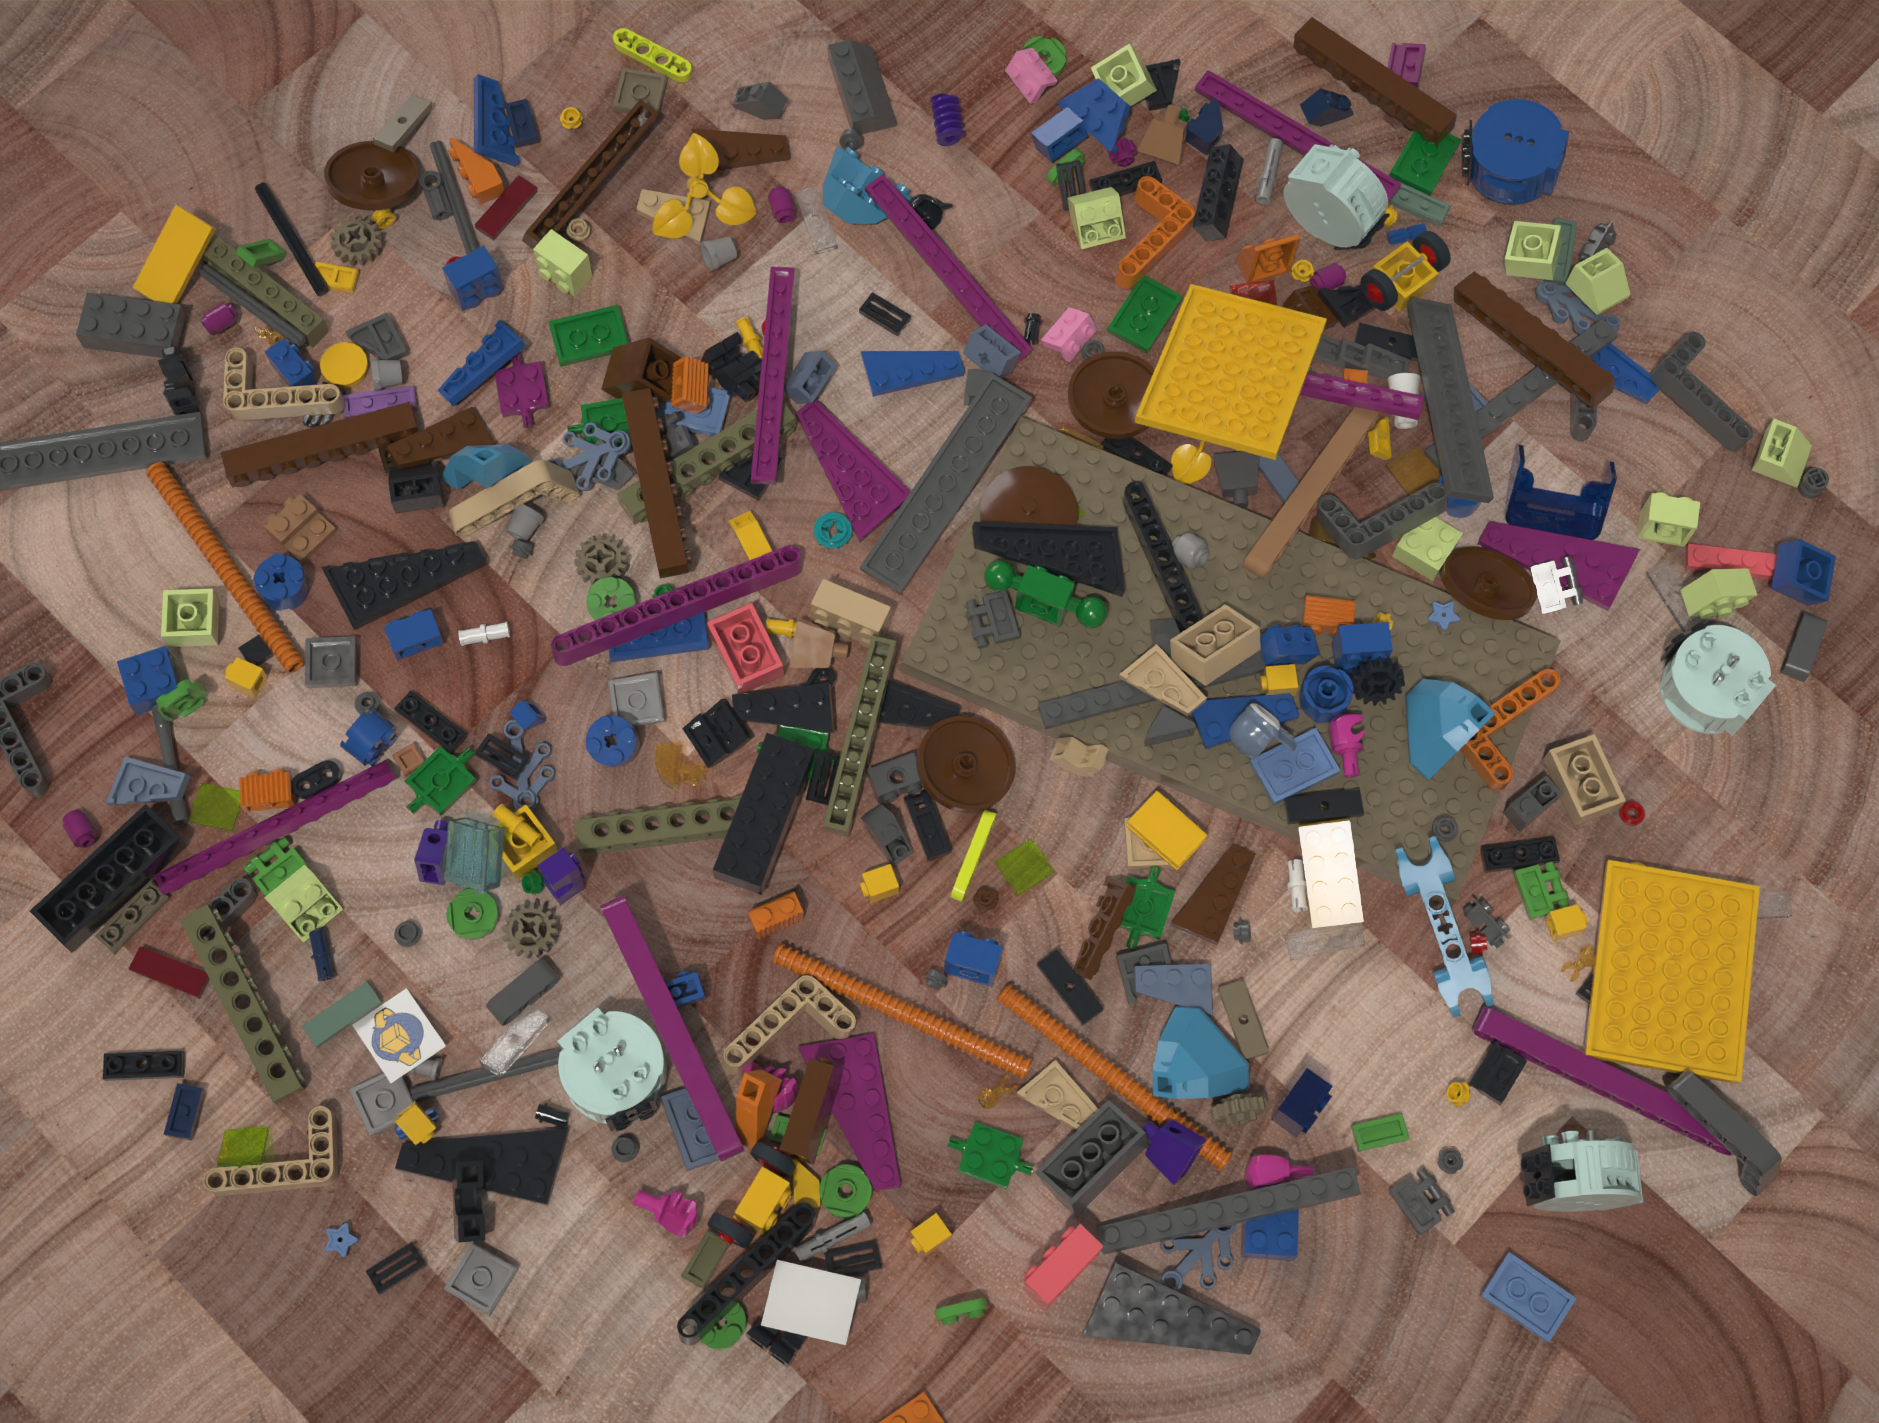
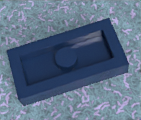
M523 99L506 103L505 108L516 148L538 143L528 100Z
M177 1083L164 1130L165 1136L192 1140L205 1092L203 1088Z

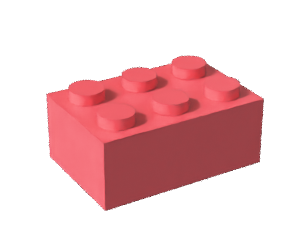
M752 603L707 622L708 633L738 694L746 693L784 676L783 664Z
M1081 1224L1076 1229L1071 1226L1062 1235L1061 1244L1058 1248L1055 1245L1050 1247L1043 1255V1263L1039 1267L1034 1264L1024 1275L1023 1280L1025 1283L1023 1289L1045 1311L1094 1261L1104 1247Z

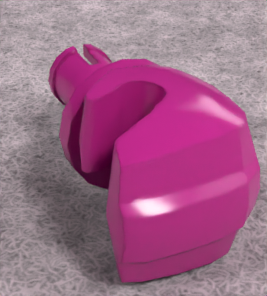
M1358 713L1340 714L1329 722L1328 733L1331 748L1334 750L1335 755L1342 756L1345 778H1349V775H1351V778L1360 775L1357 754L1362 752L1364 747L1362 743L1358 742L1364 737L1365 731L1359 734L1351 732V727L1361 724L1363 721V715Z
M752 1061L742 1071L745 1073L762 1069L782 1080L777 1096L774 1099L773 1113L788 1109L794 1103L799 1087L794 1078L789 1079L786 1077L785 1068L776 1069L773 1066H768L763 1069L756 1062Z
M1257 1154L1250 1158L1244 1178L1249 1190L1252 1191L1258 1188L1314 1176V1169L1312 1165H1290L1287 1157Z
M639 1189L635 1195L634 1206L653 1212L655 1216L654 1221L677 1236L685 1238L698 1224L699 1205L694 1200L682 1198V1193L672 1192L671 1194L666 1192L658 1198Z

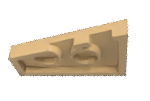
M642 189L637 205V214L653 222L656 212L663 203L671 199H677L684 208L687 197ZM692 198L687 212L692 216L693 224L685 236L700 246L710 210V201Z
M1157 644L1119 674V678L1187 717L1207 700V697Z
M1056 1060L1016 1093L1020 1098L1076 1131L1099 1110Z

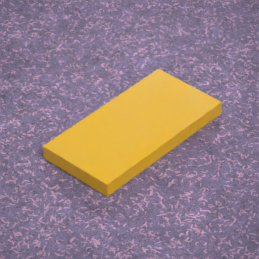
M175 204L132 288L153 301L177 304L216 228L180 205Z

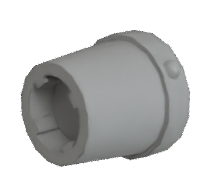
M729 236L711 241L706 240L700 243L702 258L710 271H714L737 258L736 248Z
M370 360L374 390L403 384L400 360Z
M522 504L513 510L505 531L516 539L527 542L537 526L543 524L544 518L535 510Z

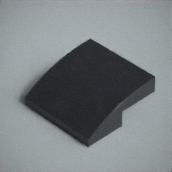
M727 699L719 700L706 713H699L682 728L708 768H712L725 760L752 739Z

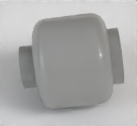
M1192 533L1177 536L1172 543V549L1178 562L1189 569L1201 567L1208 559L1209 550L1207 543Z

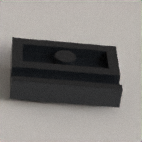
M1495 1041L1468 1085L1477 1089L1479 1093L1493 1102L1501 1105L1527 1061Z

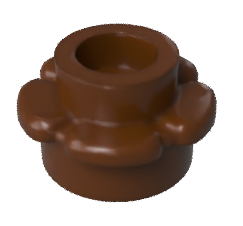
M982 887L977 890V894H974L973 903L980 911L987 912L993 910L998 903L996 900L997 893L993 889L989 890L987 887ZM987 897L988 901H984L983 898Z

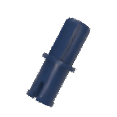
M323 929L309 932L313 952L311 959L315 961L318 981H325L324 970L327 980L333 979L334 974L330 961L332 953L328 951L325 933Z

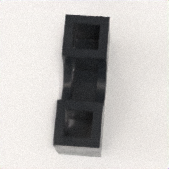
M478 1157L452 1159L454 1239L458 1243L485 1241V1214L482 1211L481 1188L484 1187L483 1160Z

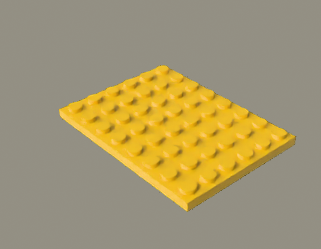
M1190 284L1135 416V423L1276 460L1324 332L1327 318Z
M1608 860L1605 868L1585 1055L1600 1060L1678 1074L1688 1070L1700 1078L1740 1084L1742 1081L1760 886Z

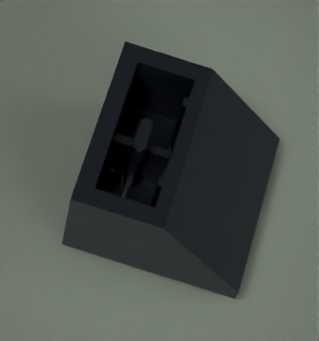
M438 461L398 469V467L389 469L390 500L395 514L444 507Z

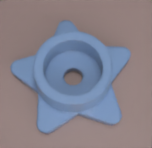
M1438 602L1432 603L1434 612L1428 617V621L1434 622L1443 631H1446L1450 623L1460 621V618L1453 612V602L1445 605Z
M344 1223L338 1230L326 1229L329 1241L325 1251H337L343 1258L347 1256L351 1245L359 1241L358 1238L350 1234L348 1223ZM339 1238H342L343 1241H342V1242H338V1239H339Z

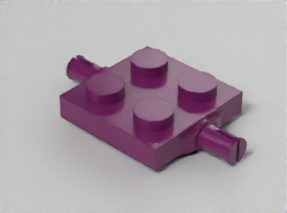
M519 352L517 356L512 357L513 366L494 373L502 416H522L523 427L529 428V425L531 428L533 427L531 414L537 410L549 408L550 405L541 361L523 364L521 352Z

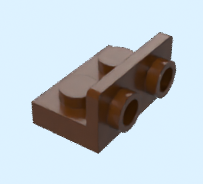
M1313 285L1294 290L1283 303L1284 308L1327 318L1324 330L1334 327L1339 322L1317 295L1318 291Z

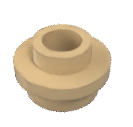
M583 219L572 220L567 226L568 237L576 242L586 240L590 235L589 224ZM576 230H582L581 233H575Z

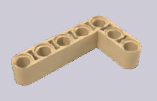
M235 347L226 353L223 403L231 416L236 420L337 414L343 411L346 406L345 398L334 384L252 389L253 363L246 352L241 348ZM336 397L333 401H329L330 398ZM312 398L310 402L305 403L306 400ZM288 400L286 404L281 405L282 402Z
M537 460L526 465L489 488L451 508L448 514L455 535H469L540 494L562 503L577 499L580 493L573 473L546 460Z
M808 975L802 976L725 1049L722 1068L731 1075L741 1073L804 1011L837 1040L851 1037L856 1024L855 1016L815 978ZM800 988H809L812 993L804 994L800 991ZM789 1004L793 1006L794 1010L786 1011L782 1006ZM824 1004L829 1006L831 1010L825 1012L820 1010L818 1006ZM767 1021L774 1022L777 1027L770 1029L767 1028L764 1025V1023ZM845 1022L849 1028L841 1029L837 1023ZM752 1038L757 1040L759 1044L750 1046L746 1040ZM737 1056L741 1062L731 1063L728 1057Z
M324 1106L315 1107L310 1111L308 1116L309 1159L213 1168L204 1175L203 1183L205 1188L216 1196L322 1187L333 1184L338 1177L336 1117ZM324 1114L328 1115L327 1123L317 1126L318 1117ZM328 1140L329 1147L323 1152H318V1144L321 1141ZM324 1166H329V1174L324 1178H319L318 1171ZM296 1169H303V1176L299 1180H292V1173ZM271 1171H276V1179L271 1183H266V1175ZM243 1174H250L249 1182L243 1186L239 1185L240 1177ZM223 1176L222 1185L218 1188H213V1180L216 1177Z

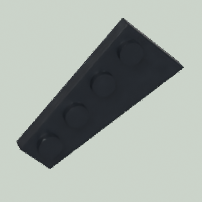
M889 680L878 723L930 730L931 727L941 720L958 716L961 708Z
M829 683L732 695L733 709L743 722L782 725L834 733L831 685Z

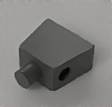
M1243 451L1213 454L1214 467L1222 496L1224 498L1233 497V503L1238 507H1247V496L1257 494L1260 456Z

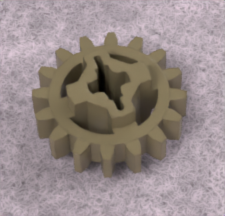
M359 215L357 220L349 216L348 222L343 219L341 220V227L334 226L336 233L330 234L332 239L330 244L335 256L340 257L343 263L349 260L352 266L355 264V261H359L360 265H363L364 259L371 262L372 254L379 255L377 248H382L381 239L383 238L378 225L372 224L370 218L363 221L361 215ZM369 233L371 234V242L368 240ZM342 239L344 240V247L341 246Z
M600 534L597 540L594 541L592 537H589V544L583 542L580 544L582 551L576 550L575 553L578 558L574 559V563L578 567L576 569L577 574L582 575L583 582H587L590 579L592 586L601 578L616 577L622 579L620 571H627L625 564L628 563V558L625 556V548L620 547L619 540L612 543L611 536L609 535L606 540H602Z
M533 902L530 903L529 908H525L522 903L520 904V911L517 912L515 909H511L512 918L505 916L504 919L508 925L502 926V931L508 934L503 936L504 942H509L507 947L510 951L516 948V956L519 957L524 952L526 959L530 958L531 953H535L536 957L539 958V951L543 950L548 953L547 945H555L556 942L552 936L558 935V930L553 927L558 924L556 919H551L553 916L551 911L544 913L545 908L543 905L535 909ZM533 915V916H535V917H534V918H530V917H525V916ZM516 923H517V924H518V931H517L516 933H514V934H515V936H514V935H513V931H514V927H515V925H516ZM524 924L530 929H534L536 937L526 932ZM547 925V932L545 937L543 938L542 930H544L545 926ZM525 944H535L533 946H524Z
M1251 1093L1232 1095L1229 1098L1222 1099V1104H1217L1210 1109L1213 1122H1226V1126L1245 1125L1251 1121H1256L1257 1116L1268 1111L1266 1098L1252 1097Z

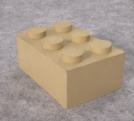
M823 579L811 602V618L814 624L834 630L837 635L844 639H855L862 646L869 648L872 635L885 637L891 625V607Z
M1225 604L1170 640L1171 659L1179 668L1206 686L1261 650L1260 627Z
M1595 734L1551 749L1543 758L1553 783L1563 793L1560 798L1573 826L1617 811L1626 802Z

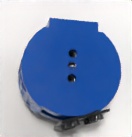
M1510 99L1489 106L1488 111L1476 122L1473 134L1472 120H1469V129H1464V142L1462 146V156H1464L1463 176H1467V185L1470 184L1471 180L1476 189L1483 195L1494 201L1506 204L1527 203L1540 198L1543 193L1552 195L1565 159L1570 131L1561 129L1562 124L1556 115L1547 107L1534 101Z

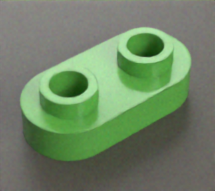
M1075 148L1058 163L1062 164L1078 159L1082 167L1085 163L1083 160L1085 154L1078 148ZM1056 165L1051 168L1046 176V180L1052 186L1059 185ZM1074 166L1071 167V172L1075 171ZM1064 168V169H1063V174H1064V180L1066 181V180H1067V175H1066V169Z
M980 1298L945 1306L934 1310L937 1322L942 1321L943 1325H950L959 1322V1317L968 1315L969 1319H975L984 1316V1311L988 1310L986 1298Z

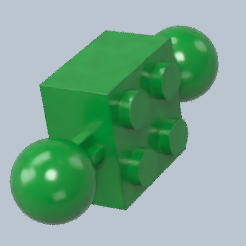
M996 560L991 562L984 571V580L990 589L998 592L1006 591L1009 588L1017 590L1015 609L1061 627L1067 611L1076 614L1078 622L1086 628H1097L1107 618V607L1101 599L1086 597L1083 600L1072 597L1075 583H1072L1065 576L1052 575L1042 567L1028 565L1024 576L1021 577L1015 574V570L1010 563L1004 560Z

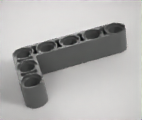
M1692 331L1652 371L1651 379L1656 386L1725 448L1733 452L1738 451L1753 437V429L1686 368L1706 345L1705 338L1700 333Z
M1432 483L1359 524L1338 498L1333 495H1324L1318 500L1317 520L1348 557L1361 559L1445 512L1448 496L1444 484Z
M30 663L0 679V719L7 718L5 723L0 725V747L20 785L33 797H41L46 794L49 789V783L11 708L50 687L52 683L51 675L39 663ZM42 674L38 680L33 681L34 676ZM19 685V688L15 692L10 693V690L14 686ZM17 738L15 744L10 746L8 745L11 739ZM28 758L25 765L19 766L21 760ZM39 779L35 786L29 787L31 781Z
M1686 1070L1667 1086L1669 1095L1744 1164L1740 1182L1750 1194L1758 1196L1776 1180L1782 1157L1777 1149L1696 1075Z

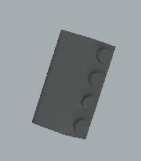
M853 40L829 44L828 60L850 129H855L862 135L897 126L873 48Z
M1108 1100L1035 1173L1055 1198L1077 1217L1149 1145L1146 1132Z

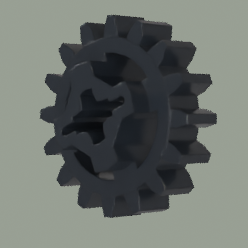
M1378 656L1377 661L1368 658L1367 664L1360 662V669L1352 670L1353 676H1350L1353 684V694H1355L1356 700L1363 699L1365 705L1369 701L1373 702V706H1376L1378 701H1382L1385 705L1387 704L1386 699L1395 700V693L1401 694V687L1405 686L1403 670L1400 669L1398 662L1392 664L1391 658L1386 659L1385 662L1382 661L1381 656Z

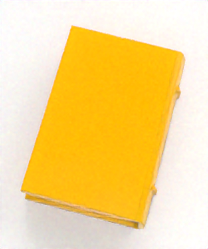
M1158 791L1142 805L1127 821L1128 824L1126 825L1130 831L1176 871L1209 836L1199 828V825H1196Z

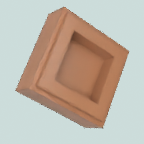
M414 742L392 755L405 778L411 775L425 761Z

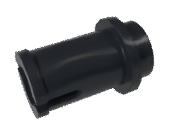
M1029 313L1024 318L1026 326L1023 339L1029 345L1030 341H1032V345L1038 344L1039 326L1042 325V320L1039 314Z
M548 1103L544 1105L539 1104L535 1119H538L539 1123L544 1121L565 1128L570 1112L549 1107Z

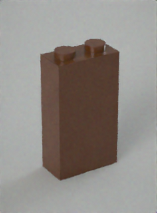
M818 1057L816 1061L809 1058L780 1146V1150L788 1157L809 1164H814L842 1079V1074L838 1071L837 1066L829 1059Z

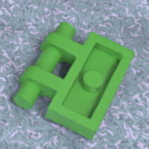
M282 837L277 842L273 841L270 843L268 849L259 856L254 855L250 858L251 862L243 867L248 875L258 869L260 873L253 877L252 880L265 896L303 865L310 869L294 848L286 853L282 851L290 845L285 837ZM276 855L279 859L266 868L264 864Z
M1554 862L1544 864L1547 873L1542 874L1539 864L1515 870L1513 873L1529 920L1547 916L1549 912L1555 910L1554 903H1558L1560 909L1569 907V896L1567 891L1563 889L1560 881L1562 876L1560 870H1556ZM1546 882L1551 883L1554 894L1549 895Z

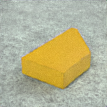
M315 262L316 269L331 290L354 294L359 277L358 269Z
M1384 417L1379 419L1368 432L1370 455L1387 460L1392 458L1389 419Z
M792 1159L796 1165L793 1172L794 1206L804 1202L812 1205L813 1208H821L819 1180L799 1161Z

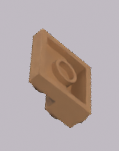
M299 494L296 498L294 496L289 497L284 503L285 508L280 513H272L267 518V525L264 527L277 543L298 562L303 564L337 530L318 512L317 508Z

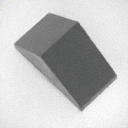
M1175 619L1150 620L1153 647L1157 644L1171 659L1170 640L1180 634Z
M1163 706L1146 734L1144 740L1145 747L1193 736L1196 725L1193 721Z

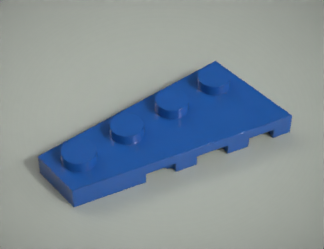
M477 74L474 78V153L516 167L520 161L518 155L514 153L513 147L515 142L514 138L509 134L508 127L510 123L508 117L504 115L503 108L505 104L499 82Z
M500 319L494 325L496 330L491 335L486 334L481 340L482 346L475 353L471 351L466 357V364L462 368H456L438 389L442 397L452 406L462 401L466 395L480 386L484 380L498 371L502 365L513 356H516L526 346L522 339Z
M1612 343L1592 357L1597 365L1611 372L1615 378L1614 389L1648 404L1661 390L1652 381L1650 373Z
M861 351V358L872 397L964 376V368L959 351Z
M704 612L609 649L610 661L618 662L709 650Z
M1291 694L1206 700L1205 703L1191 713L1205 750L1230 742V727L1251 703H1256L1277 718L1280 725L1298 719L1299 713Z

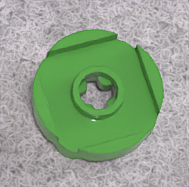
M1037 36L1027 41L1023 50L1033 48L1039 56H1048L1047 61L1043 62L1055 77L1059 76L1066 66V50L1057 39H1043L1044 36Z
M606 577L597 580L590 587L586 599L588 612L594 620L634 606L636 602L631 586L623 579L616 577ZM615 595L617 597L615 601L617 606L606 607L605 596L612 597Z
M190 679L181 681L176 686L177 688L169 694L161 695L156 700L163 719L173 721L174 718L172 716L180 715L183 718L199 709L205 702L203 697H208L204 686L201 683H192Z
M469 888L456 894V897L447 907L446 917L449 926L458 937L467 940H477L494 932L499 918V911L495 900L489 894L478 888ZM471 908H475L476 912H480L475 920L466 917V914L470 913Z
M843 1164L831 1169L823 1176L819 1187V1194L823 1207L830 1214L838 1218L847 1219L861 1214L867 1208L872 1196V1187L868 1177L860 1168ZM844 1185H849V1190L853 1191V1194L848 1195L847 1198H842V1194L838 1193V1189L844 1188Z
M739 1303L723 1318L727 1319V1324H724L721 1330H717V1326L713 1327L700 1340L701 1343L714 1350H725L731 1348L740 1340L746 1330V1315ZM708 1306L703 1309L702 1313L710 1316L716 1312V1309Z

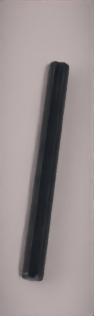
M265 182L256 185V193L316 295L322 296L326 294L328 288L269 187Z

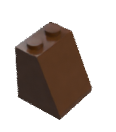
M650 337L613 347L601 390L618 399L622 398L621 393L650 388L652 397L657 396L658 402H672L673 364L681 359V357Z

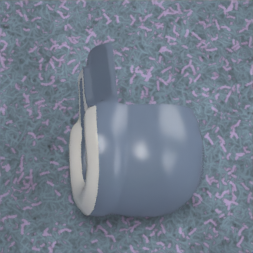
M1251 703L1247 706L1245 711L1230 727L1229 736L1232 745L1241 754L1253 760L1273 738H1276L1291 751H1294L1297 747L1293 741V736L1280 726L1277 718L1256 703Z

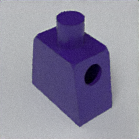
M437 820L433 829L425 828L414 859L420 882L445 885L453 850L451 835L448 832L450 824L446 821Z
M1169 1120L1161 1128L1149 1121L1142 1129L1146 1132L1147 1139L1151 1141L1145 1152L1146 1157L1173 1185L1188 1173L1207 1141L1201 1135L1174 1120Z

